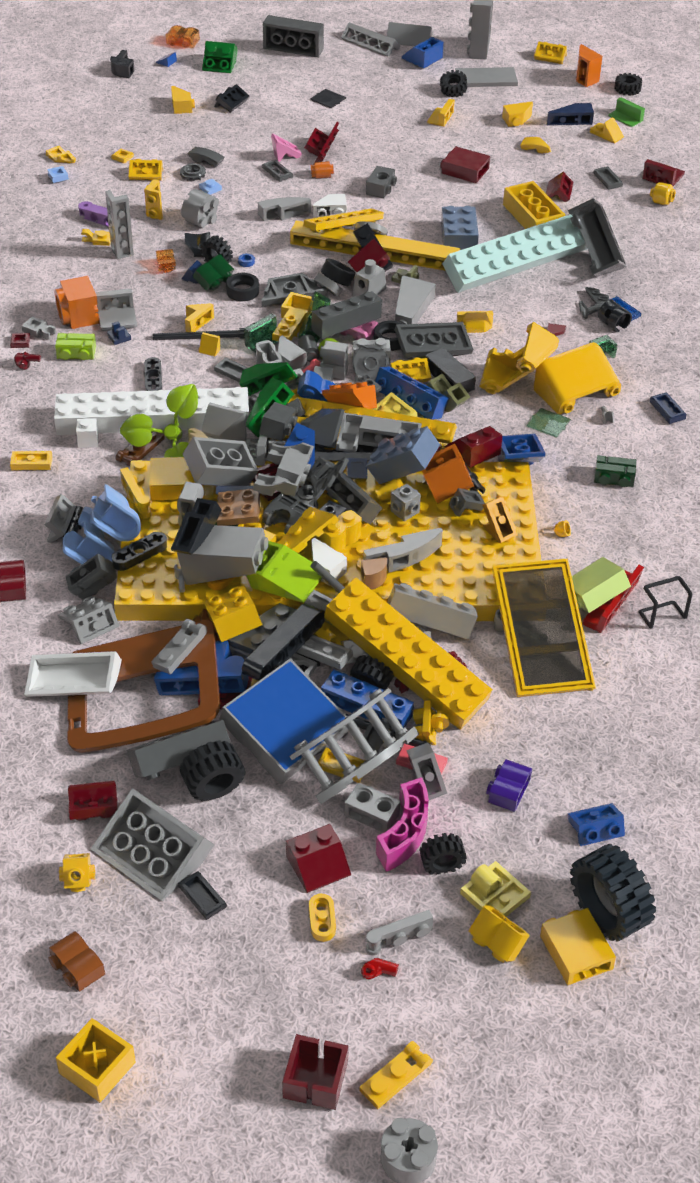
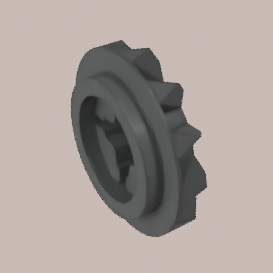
M195 163L187 164L180 169V175H182V178H186L187 181L193 179V181L195 179L201 180V177H205L206 174L205 167Z

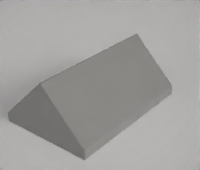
M389 22L387 37L395 39L399 45L416 46L433 36L432 26Z

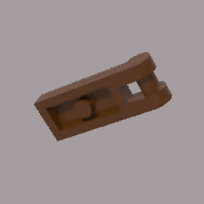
M152 432V439L146 446L136 447L130 444L124 450L117 452L116 461L125 462L130 467L131 461L142 460L165 439V435Z

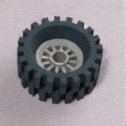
M612 844L604 845L576 860L571 865L573 868L570 869V874L573 877L570 878V881L575 886L573 893L579 899L577 903L580 909L588 908L604 937L608 936L610 941H621L651 924V921L655 919L656 907L652 904L655 902L654 895L649 893L651 886L649 882H645L643 878L645 876L644 872L637 869V862L634 859L630 860L629 853L625 850L621 851L619 846H613Z

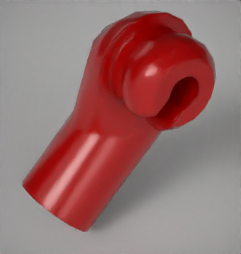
M374 958L362 966L361 974L366 979H373L383 973L396 977L399 964Z

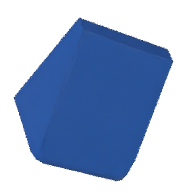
M176 52L165 55L156 63L169 67L177 61Z

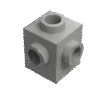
M408 484L391 492L390 511L403 521L408 520L420 512L421 494Z

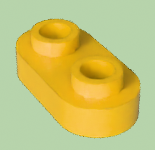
M323 893L312 896L309 900L311 934L318 941H329L336 934L334 901L329 895ZM324 907L325 910L319 911L317 908ZM326 928L328 931L321 932L319 929Z

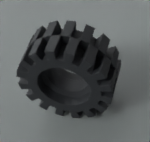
M451 70V72L447 71L446 74L443 73L440 77L441 92L444 95L446 94V96L451 95V97L463 96V93H466L468 88L466 75L462 71L459 73V70H456V72L454 70Z
M619 74L616 76L614 89H616V92L619 91V94L636 95L641 92L643 80L639 75L636 76V74Z
M218 235L212 236L202 243L200 252L203 253L201 256L205 257V263L220 254L228 263L232 261L233 255L231 254L233 251L230 250L231 246L227 245L228 242L226 240L223 241V237L219 238Z
M365 655L358 657L350 671L352 677L385 690L394 677L393 671L388 666H384L383 662L380 663L378 659H372L371 656L366 657Z
M442 833L440 837L437 834L434 835V839L429 837L426 839L427 843L423 842L421 844L422 847L419 849L423 867L431 875L435 872L436 875L443 872L448 873V871L455 872V868L460 869L462 864L466 863L467 856L462 839L458 835L454 836L453 833H450L448 836L446 833Z

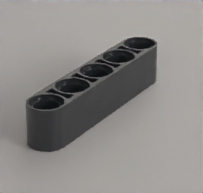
M307 603L302 604L245 659L242 665V673L259 681L278 668L322 627L325 622V611Z

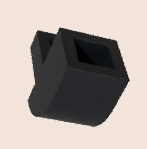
M121 50L116 57H110L112 74L130 79L134 73V59L128 58L127 50Z

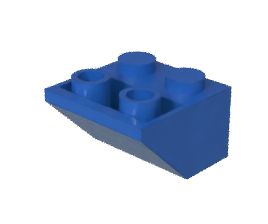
M431 37L402 55L401 59L421 68H426L443 58L444 42Z

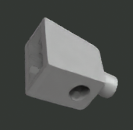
M366 260L365 267L356 273L352 297L371 291L379 295L386 289L385 270L377 266L374 260Z

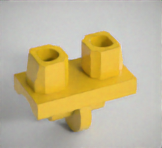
M431 700L424 701V708L413 710L415 724H423L414 726L419 733L415 738L422 741L426 740L431 745L436 746V731L442 732L443 729L449 726V717L443 714V711H437L436 713L432 709Z

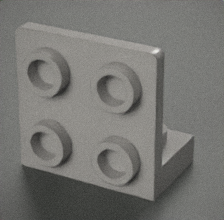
M94 596L83 599V603L77 606H68L63 609L64 612L58 614L60 619L71 623L80 644L119 627L112 604Z

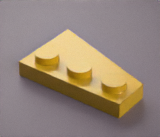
M309 506L277 543L283 544L299 553L307 547V541L314 536L319 537L324 533L322 529L330 523L336 524L339 519L335 514Z

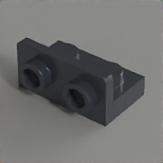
M235 84L216 97L214 107L217 108L222 105L231 113L246 102L250 95Z

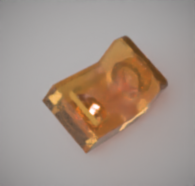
M173 249L156 251L158 271L170 273L176 270Z

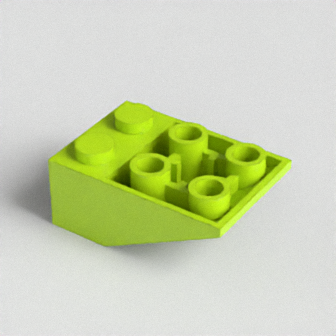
M268 541V549L264 551L262 564L258 566L256 573L246 575L251 588L302 603L306 601L322 579L311 568L312 561L283 544Z

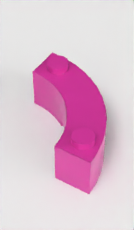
M422 777L400 784L399 801L403 815L400 821L398 820L392 828L376 837V855L386 872L408 860L416 852L424 839L428 821L429 798Z

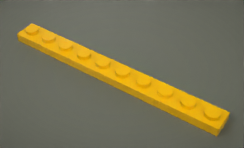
M296 396L289 400L291 402L298 398L305 413L309 407L318 411L321 409L345 410L344 413L422 423L421 428L428 426L438 442L447 444L452 442L457 428L456 424L451 422Z

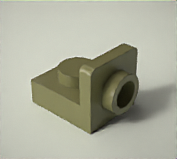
M414 265L410 271L399 268L391 277V281L401 284L403 275L419 279L418 266Z

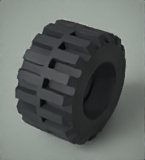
M221 740L208 742L192 750L180 765V774L191 796L200 801L214 800L232 792L243 781V776L246 773L233 745L227 741L221 742Z

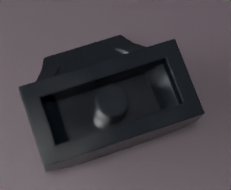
M210 232L203 234L185 233V244L192 250L194 257H202L201 254L203 253L200 252L201 245L211 237Z

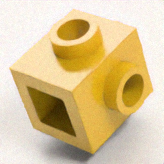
M90 853L65 854L63 866L59 867V881H64V889L70 888L71 892L85 891V887H90L91 880H95V865L90 864Z

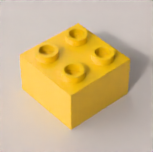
M244 585L233 587L228 592L212 596L203 602L221 642L262 625L255 604Z
M93 1018L87 1022L55 1057L59 1074L99 1103L136 1063L133 1046Z

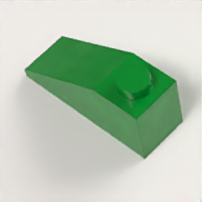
M288 362L256 364L242 370L239 385L247 387L248 396H251L261 391L271 378L286 383L296 379L297 375Z
M271 378L260 391L246 421V427L255 436L259 437L264 414L274 402L286 405L294 393L282 381Z

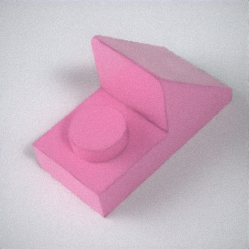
M275 134L271 135L274 155L278 162L282 160L285 154L289 157L300 158L302 153L296 145Z

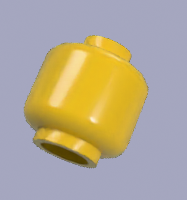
M659 182L655 187L651 188L650 197H652L653 202L656 204L669 205L675 199L676 191L671 184Z

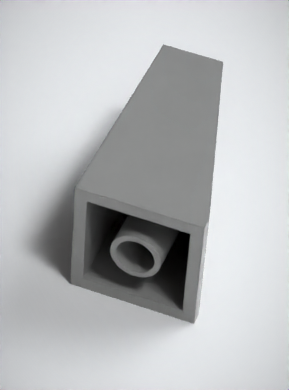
M214 525L205 541L192 555L177 552L185 584L192 585L255 574L258 566L262 564L264 551L268 549V538L265 537L263 528Z

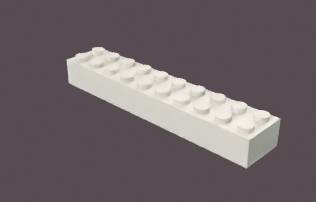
M248 388L197 389L198 406L194 415L188 419H183L178 415V427L181 430L191 428L201 430L208 404L211 402L245 411L247 421L249 417ZM171 390L56 394L54 415L56 435L76 434L77 419L97 418L98 434L120 433V428L124 421L136 414H145L151 417L153 421L151 428L164 430L167 425L175 423V412L170 411L166 404L167 396Z

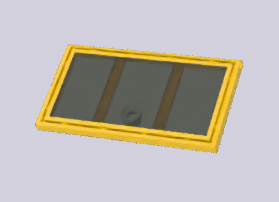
M568 559L493 565L492 572L517 697L584 690L593 691L596 689Z

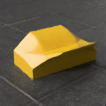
M457 311L456 322H463L467 333L486 332L492 328L493 311Z

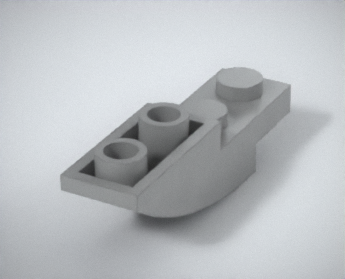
M442 528L403 535L401 536L400 543L364 550L363 560L387 558L388 572L409 567L427 558L442 546L443 530Z

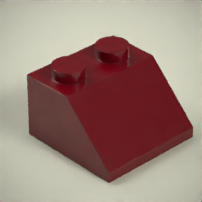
M488 426L449 443L445 448L455 444L464 462L471 468L501 455L502 434Z
M331 824L286 840V857L306 893L351 876L341 841Z

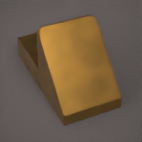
M503 496L482 505L489 523L483 525V528L495 540L502 543L518 535Z

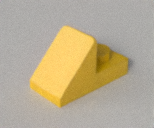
M613 117L604 124L597 123L589 131V133L614 144L624 138Z
M211 303L186 305V332H196L214 318V305Z

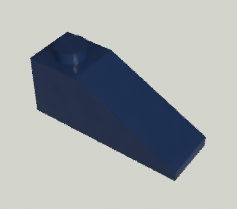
M575 103L548 111L546 124L547 126L593 125L594 110L592 104Z

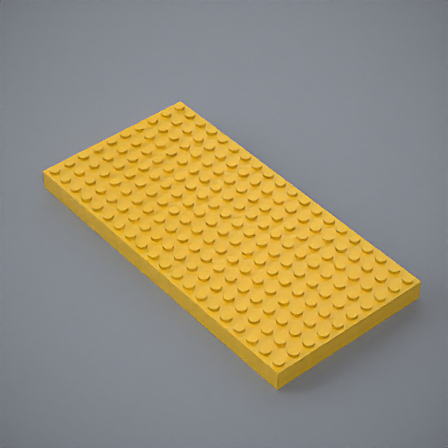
M131 461L130 472L135 474L138 487H142L144 494L150 499L149 508L151 509V516L147 519L140 518L141 531L138 536L130 541H121V548L153 532H162L166 535L167 548L127 570H118L114 599L115 615L118 621H184L186 619L193 621L196 615L199 616L202 610L206 609L203 602L212 596L222 595L233 587H241L243 585L260 615L279 603L294 609H298L304 604L253 589L246 575L236 577L222 590H213L208 587L207 582L192 585L185 584V592H180L179 580L175 577L174 566L177 564L178 569H181L177 552L171 550V546L180 528L178 523L180 514L177 508L178 500H151L150 461ZM266 461V462H265V465H268V464L273 463V462H272V461ZM330 461V462H332V463H334V464H337L339 461ZM482 462L471 468L468 467L471 472L478 476V481L485 488L484 494L478 490L485 503L503 496L517 531V536L502 543L495 540L483 528L484 524L489 523L484 508L482 511L465 508L462 515L458 517L449 505L452 497L437 504L422 471L400 477L404 485L408 484L421 494L420 512L403 521L390 511L391 499L379 502L378 504L382 509L373 522L369 524L362 521L360 539L351 545H346L340 552L347 557V572L338 581L344 587L355 577L362 582L361 560H363L364 550L400 543L401 536L442 528V546L433 554L414 565L393 572H388L387 570L385 582L380 587L372 589V591L387 602L394 583L399 585L404 583L418 591L427 590L440 598L446 596L453 599L456 603L462 604L465 602L471 604L476 608L478 616L476 621H494L495 613L500 608L492 572L493 565L541 561L529 462ZM346 466V468H345L344 471H343L346 475H347V466ZM368 468L367 479H352L376 502L374 491L388 483L379 484ZM204 485V496L202 499L218 502V495H216L217 486ZM324 490L317 500L318 509L323 507L329 500L337 504L339 502L328 496V491ZM260 494V507L265 511L271 501H268L264 495ZM127 495L126 499L128 500L130 508H132L136 512L133 504L131 503ZM263 522L261 523V527L264 530L276 534V543L285 535L284 529L287 523L280 522L270 526ZM321 535L319 537L314 536L307 541V547L298 554L312 561V539L316 538L321 541ZM137 549L134 552L143 553L145 550ZM543 572L504 575L509 604L547 601ZM322 581L314 589L331 599H334L339 594ZM547 610L512 613V621H545Z

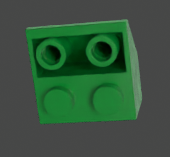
M206 41L202 71L231 73L237 59L238 49L234 43Z

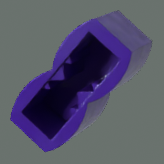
M507 759L503 765L499 764L494 775L496 779L494 782H489L486 794L489 795L488 803L515 812L530 782L532 768Z

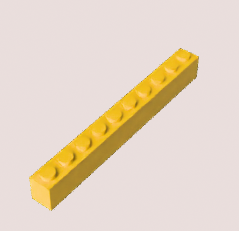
M298 220L295 221L290 230V244L351 255H356L362 249L353 234L355 230L332 228V230L311 232L309 228L303 227L304 221ZM375 234L382 248L390 257L391 262L446 271L442 264L450 253L460 251V248Z

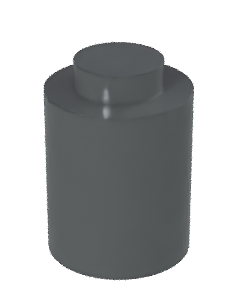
M312 335L300 337L298 346L307 352V361L311 362L313 359H318L320 351L315 337Z

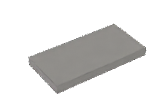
M514 67L455 68V72L459 70V73L462 71L466 75L467 87L518 86Z

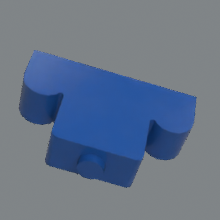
M227 640L224 642L215 641L219 693L246 691L249 677L242 673L243 657L232 656ZM198 666L176 668L171 675L163 671L156 672L154 681L159 695L200 694Z

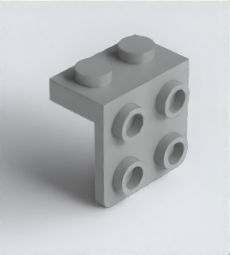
M132 288L96 292L101 330H112V323L118 321L120 327L134 328L137 326Z

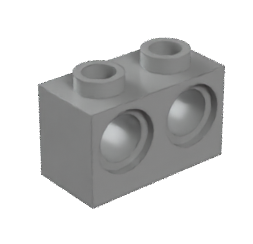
M359 782L345 801L344 806L345 816L383 833L392 827L400 814L399 800Z

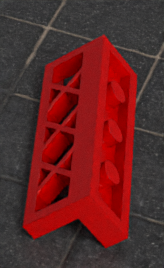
M638 564L633 573L625 570L631 587L588 613L582 625L602 633L639 582L644 567Z

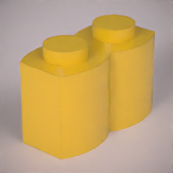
M352 510L341 513L337 517L339 521L336 524L330 523L322 529L324 533L321 535V542L326 543L337 552H341L346 545L357 542L361 537L362 517Z
M483 906L468 930L473 936L472 940L482 947L488 946L493 951L492 956L500 962L514 961L530 936L520 926L510 921L503 913L492 906Z

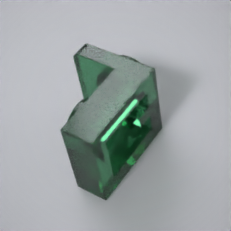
M608 335L589 341V343H597L603 352L609 354L612 358L616 357L618 345Z

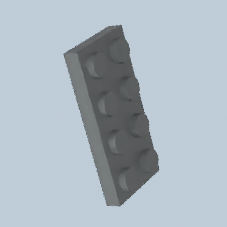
M463 322L397 324L394 329L404 357H424L426 354L444 348L452 355L472 354L474 350Z

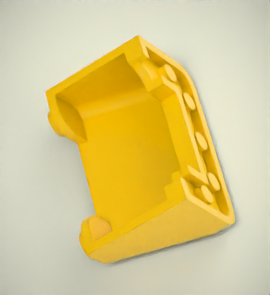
M532 322L527 326L526 332L528 337L523 348L515 353L508 349L504 353H499L496 348L488 352L479 387L489 394L499 393L533 372L557 349L559 339L535 322Z
M594 342L547 358L536 368L533 390L558 415L570 413L574 409L575 400L602 389H604V394L607 397L616 396L621 391V383L603 350Z

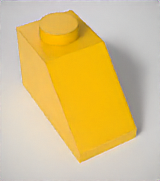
M171 86L174 114L192 113V108H195V101L191 99V93L176 86Z
M533 102L503 105L502 118L507 126L523 125L532 115Z

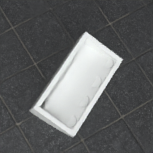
M116 651L32 655L24 695L26 697L110 694L116 684L122 660Z

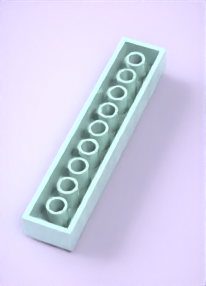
M570 214L450 253L442 264L455 290L459 293L587 250V246L580 229L573 226L570 219L573 216Z

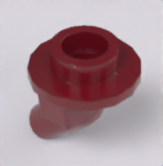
M25 351L15 354L14 361L17 367L25 370L29 368L30 362H40L41 355L29 354Z

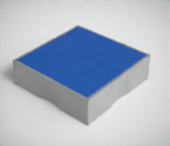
M290 658L223 706L219 720H224L229 732L255 755L258 762L277 782L283 784L307 764L302 755L291 760L290 755L296 751L294 747L305 739L309 743L347 716ZM344 725L342 728L334 732L332 736L337 742L342 737H344L349 730ZM322 740L309 750L313 756H316L323 752L325 747H329Z

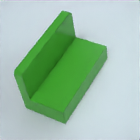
M620 97L617 99L616 110L608 116L633 127L643 121L645 108Z

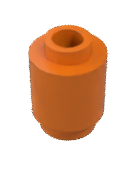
M330 161L314 163L311 165L312 178H331V174H334L333 164H330Z

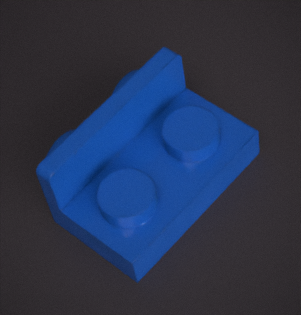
M613 803L568 813L569 823L578 832V843L580 846L625 836L624 815Z

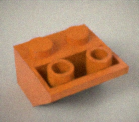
M582 44L579 46L576 82L588 87L598 83L600 80L603 56Z
M352 382L329 385V389L322 390V395L328 402L367 409L377 408L375 385H367V382H357L356 384H352Z
M455 444L436 452L425 470H422L437 504L453 497L458 488L468 490L474 487L465 462Z

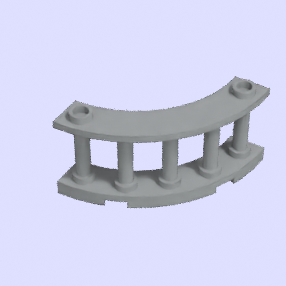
M379 688L369 695L370 700L342 721L309 743L305 739L294 747L296 751L290 755L291 760L302 755L322 785L320 786L322 791L316 795L320 804L347 788L346 786L353 782V777L362 778L401 750L400 747L404 743L407 745L419 735L415 727L409 730L406 727L403 728L385 701L384 697L391 692L389 688L383 692ZM374 704L378 705L395 731V737L390 736L373 710L372 706ZM363 712L384 742L382 744L384 748L379 752L372 750L353 721ZM344 725L365 755L364 759L366 761L358 767L351 765L332 736L334 732ZM322 740L326 742L344 770L342 772L344 776L335 782L332 779H328L309 750Z

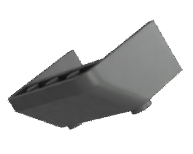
M593 198L568 210L569 214L573 216L570 218L574 227L580 229L591 256L592 265H590V269L593 275L599 277L627 267L601 203Z

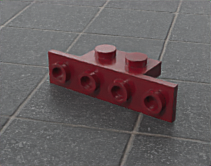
M336 122L329 136L317 128L313 130L304 149L317 156L314 163L322 162L339 131L337 129L339 122Z

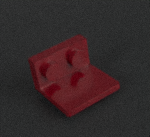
M647 159L644 163L642 179L656 184L661 182L674 186L684 176L685 171Z

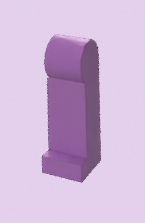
M89 201L79 203L80 216H85L83 219L109 227L107 208L92 204Z

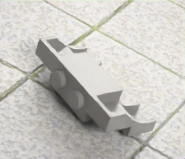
M344 413L336 450L356 453L358 444L379 447L378 444L383 439L394 438L400 433H408L417 427L420 429L422 423Z
M303 442L294 446L272 444L267 460L279 465L276 476L259 473L253 490L262 495L273 496L275 490L284 495L295 496L299 486H304L309 474L311 464L308 463L314 446Z

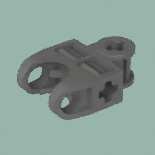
M312 485L301 486L295 496L279 494L265 509L262 517L263 523L268 526L280 522L287 523L284 529V534H286L309 506L318 509V502L313 498L314 487Z

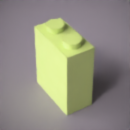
M601 557L572 576L578 608H582L588 613L631 587L625 570L604 557ZM564 589L563 595H564V597L566 598V593H565V589Z

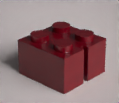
M296 1034L282 1081L283 1099L307 1104L308 1099H311L314 1106L336 1110L348 1065L349 1045L325 1040L323 1059L319 1058L320 1039Z

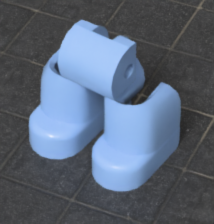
M107 484L103 486L104 492L100 497L93 496L91 498V501L95 503L94 508L84 507L79 517L78 524L84 528L85 538L74 530L66 533L63 537V552L80 564H84L98 553L112 562V554L115 552V549L105 539L104 532L119 541H130L136 538L141 531L139 515L130 508L128 500L121 493Z

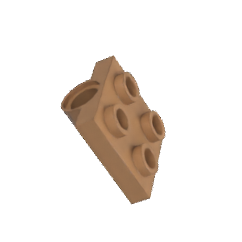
M253 489L218 492L217 503L222 509L217 519L218 526L259 522V492Z

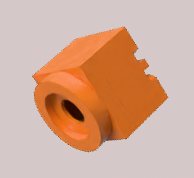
M83 276L60 281L61 288L55 289L54 295L62 325L70 324L71 329L100 324L99 315L96 313L98 312L97 295L89 277Z

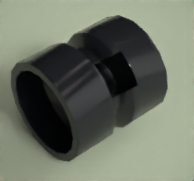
M608 300L600 307L598 318L616 332H619L620 330L616 327L627 328L632 320V314L615 301Z

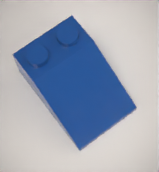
M536 433L502 436L501 455L497 457L499 462H529V465H532L534 462H540L545 457V451Z

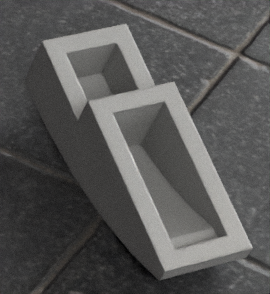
M286 197L258 202V215L263 221L277 217L285 220L311 212L310 198Z

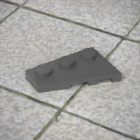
M281 603L277 604L259 616L262 623L261 626L227 640L229 646L251 654L297 609Z

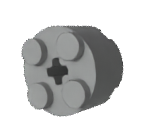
M198 189L191 190L188 193L190 195L188 200L184 199L182 204V217L185 218V221L204 228L209 223L213 224L217 220L216 212L219 199Z
M396 1118L393 1120L382 1136L380 1155L382 1167L392 1181L396 1183H420L432 1175L436 1166L438 1150L435 1130L417 1119Z

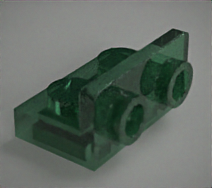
M271 313L244 328L245 346L256 353V343L266 340L271 341L273 344L279 342L272 340V334L277 328V319L274 314Z

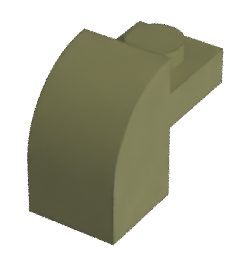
M443 374L426 384L428 387L449 397L444 410L446 412H451L466 403L470 398L460 382L451 386Z

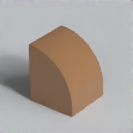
M387 558L361 560L362 582L371 590L380 587L386 580Z

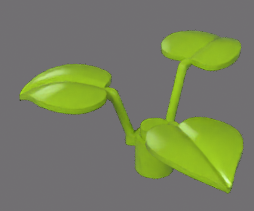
M194 384L179 386L169 392L166 404L170 411L175 412L174 424L167 425L164 430L151 428L153 424L151 417L145 414H136L124 421L120 428L121 435L131 445L143 447L151 441L152 432L162 433L167 439L173 441V448L166 450L164 458L184 457L183 452L189 443H178L183 435L181 428L178 427V415L183 419H188L196 412L198 392Z

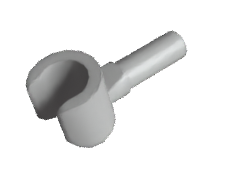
M602 406L603 424H606V421L614 423L613 411H608L605 406Z
M176 564L174 569L175 577L179 580V591L185 592L183 573L181 569L177 568Z

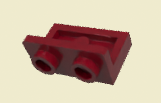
M115 781L68 786L70 820L83 821L92 817L109 818L118 810Z

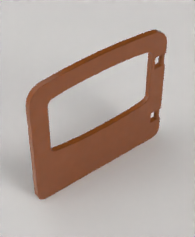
M202 620L195 622V624L205 625L207 633L177 667L198 666L200 705L197 708L143 724L87 733V694L68 695L67 740L70 747L80 753L120 747L185 731L207 724L215 719L220 710L215 629L212 621ZM182 625L80 649L73 653L116 651L122 660L116 682L160 672V670L153 667L151 661L178 633ZM81 721V727L74 728V722Z

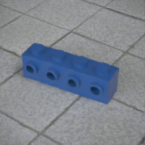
M390 366L379 368L375 382L382 387L379 392L385 394V397L392 392L416 410L417 413L422 414L423 418L433 420L442 418L449 397Z
M336 670L332 671L321 687V690L338 708L353 713L370 700L369 695L379 689L366 681H361ZM390 692L384 699L404 728L413 716L414 702ZM374 704L372 708L379 719L385 718L378 705ZM364 712L359 715L360 717L369 720Z

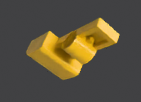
M290 292L281 306V318L283 319L273 332L272 340L279 341L282 335L290 341L294 336L298 337L297 334L301 332L303 323L312 325V311L318 310L319 306H324V300Z

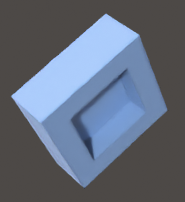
M63 166L47 169L48 176L53 183L69 180L68 173Z
M209 179L199 184V188L210 195L222 190V186L214 179Z

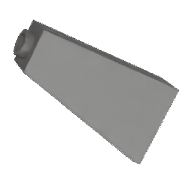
M403 275L395 321L403 324H417L435 297L436 284Z

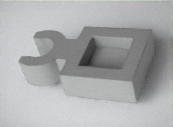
M33 316L21 326L22 332L30 333V335L35 337L43 335V338L50 339V333L56 334L54 326L47 325L46 321Z

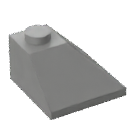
M209 402L201 432L208 436V438L246 441V412Z

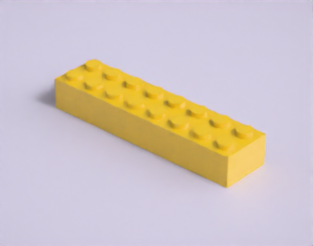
M355 577L326 606L325 619L373 659L376 658L378 662H383L384 666H388L393 671V675L424 701L431 700L432 708L436 711H443V714L449 717L450 723L460 730L489 700L492 688L358 578Z

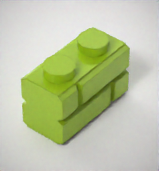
M58 333L55 344L57 359L94 360L96 350L95 334Z

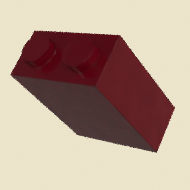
M455 146L442 159L440 168H442L441 174L477 184L490 168V156Z

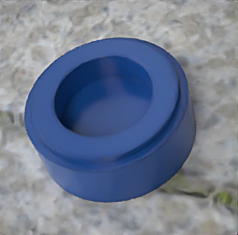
M248 253L242 254L238 257V264L242 267L253 266L255 264V257Z

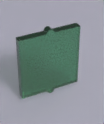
M540 408L535 415H532V419L527 424V427L558 437L563 430H566V425L571 419Z

